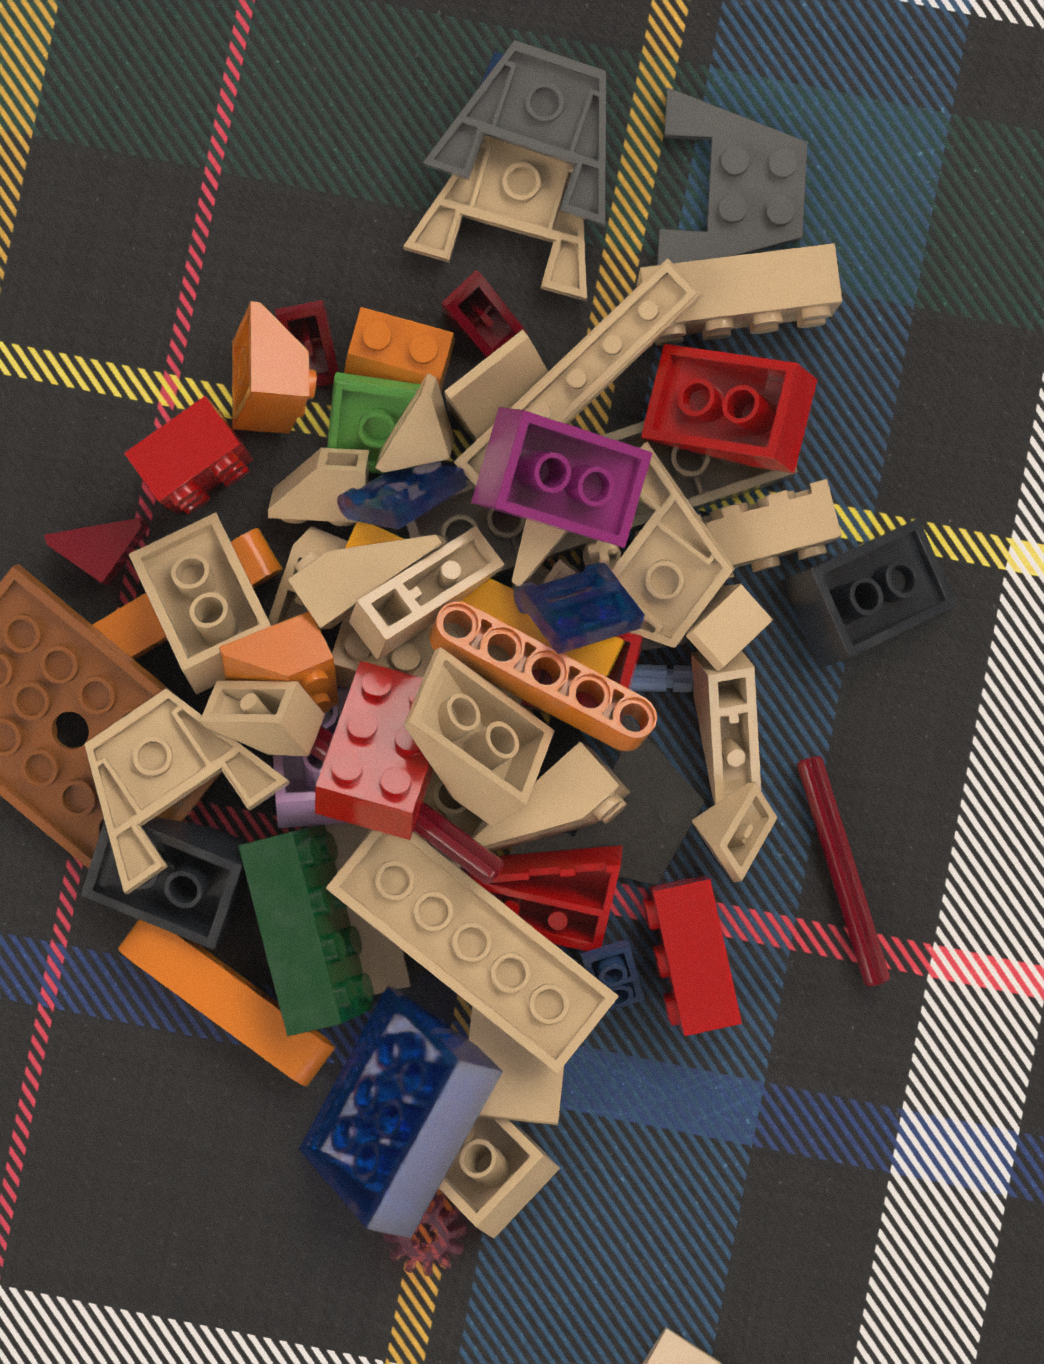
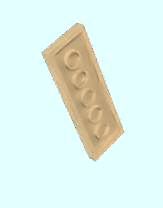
M372 830L326 887L328 891L557 1074L619 997L414 832L411 840Z

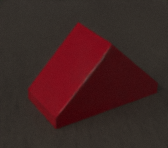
M477 270L441 303L443 314L485 358L521 330L528 334L483 275Z
M323 300L275 309L276 319L309 351V369L316 371V387L334 383V377L336 372H339L328 313Z
M135 518L45 534L44 536L46 545L99 582L109 586L129 558L128 554L134 551L146 534L147 526L144 520Z

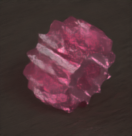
M421 1191L417 1197V1208L413 1206L409 1199L404 1197L400 1200L399 1205L405 1216L396 1212H390L387 1217V1221L398 1229L385 1232L384 1241L400 1243L391 1251L390 1257L395 1261L407 1254L409 1258L406 1261L405 1271L408 1273H412L416 1262L420 1261L423 1262L424 1275L431 1276L433 1260L435 1259L440 1267L447 1270L451 1267V1261L445 1251L454 1255H461L463 1251V1245L452 1238L464 1236L466 1234V1226L450 1224L458 1218L460 1210L455 1206L443 1213L441 1210L446 1199L444 1195L439 1194L436 1197L434 1206H427V1194L425 1191ZM421 1223L430 1224V1231L433 1229L437 1230L438 1233L432 1235L431 1243H421V1236H418L416 1239L414 1238L413 1234L418 1232Z

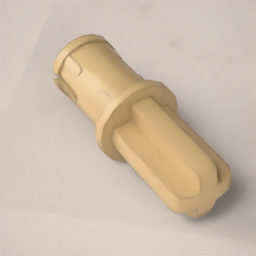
M598 540L586 544L583 550L585 567L588 573L596 579H605L621 558L619 546Z

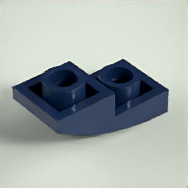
M628 939L581 953L585 969L619 996L608 1011L645 1000Z

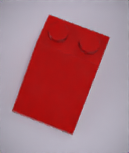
M664 344L641 438L747 466L795 473L818 379L800 364L794 362Z

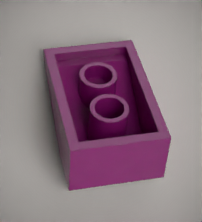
M499 407L471 503L625 548L653 452L525 410Z

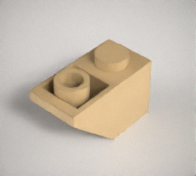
M320 448L273 488L268 508V518H277L292 524L303 523L307 520L329 521L336 526L352 525L357 523L359 518L365 521L368 505L369 450Z

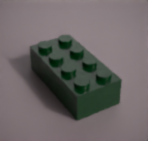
M315 825L239 845L287 1037L342 1024L373 1009L371 1004L374 997L372 981L367 973H363L359 958L362 950L359 932L355 926H351L347 911L348 906L326 889L338 873L334 861L338 857L337 844L333 835L327 832L326 826Z

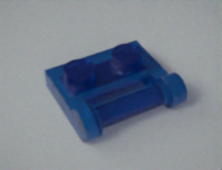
M438 461L385 472L359 489L350 488L337 497V504L341 513L349 520L400 529L467 487L468 483L463 468L442 465Z
M600 561L587 565L583 572L539 585L529 582L516 586L513 593L518 610L522 614L530 616L557 654L641 629L645 617L643 611L607 564L600 563Z

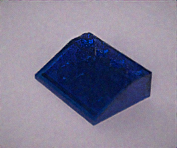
M387 986L299 1150L366 1229L411 1238L503 1071L473 1042L397 989Z

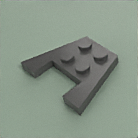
M514 40L425 159L423 165L469 181L484 135L574 165L560 212L605 227L606 71Z
M667 87L664 138L711 141L706 232L660 229L657 266L661 265L667 258L672 263L745 255L800 241L803 235L807 142Z

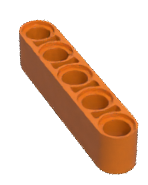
M255 528L231 541L253 589L283 570L259 528ZM147 593L92 624L134 660L168 640Z
M461 601L450 602L444 605L438 612L429 634L433 650L435 651L439 647L443 648L488 682L621 751H632L638 748L654 729L657 714L653 704L634 691L470 604ZM446 623H456L464 629L466 636L463 638L451 637L446 633L443 625ZM488 647H502L507 651L510 660L503 662L495 660L490 656ZM542 669L547 671L553 679V684H540L534 679L532 670ZM576 693H589L595 699L597 707H583L578 702ZM620 715H629L635 718L639 723L640 731L632 732L623 727L620 722Z
M139 919L118 947V950L126 958L288 1077L305 1087H308L336 1048L330 1040L317 1030L287 1037L279 1002L194 941Z

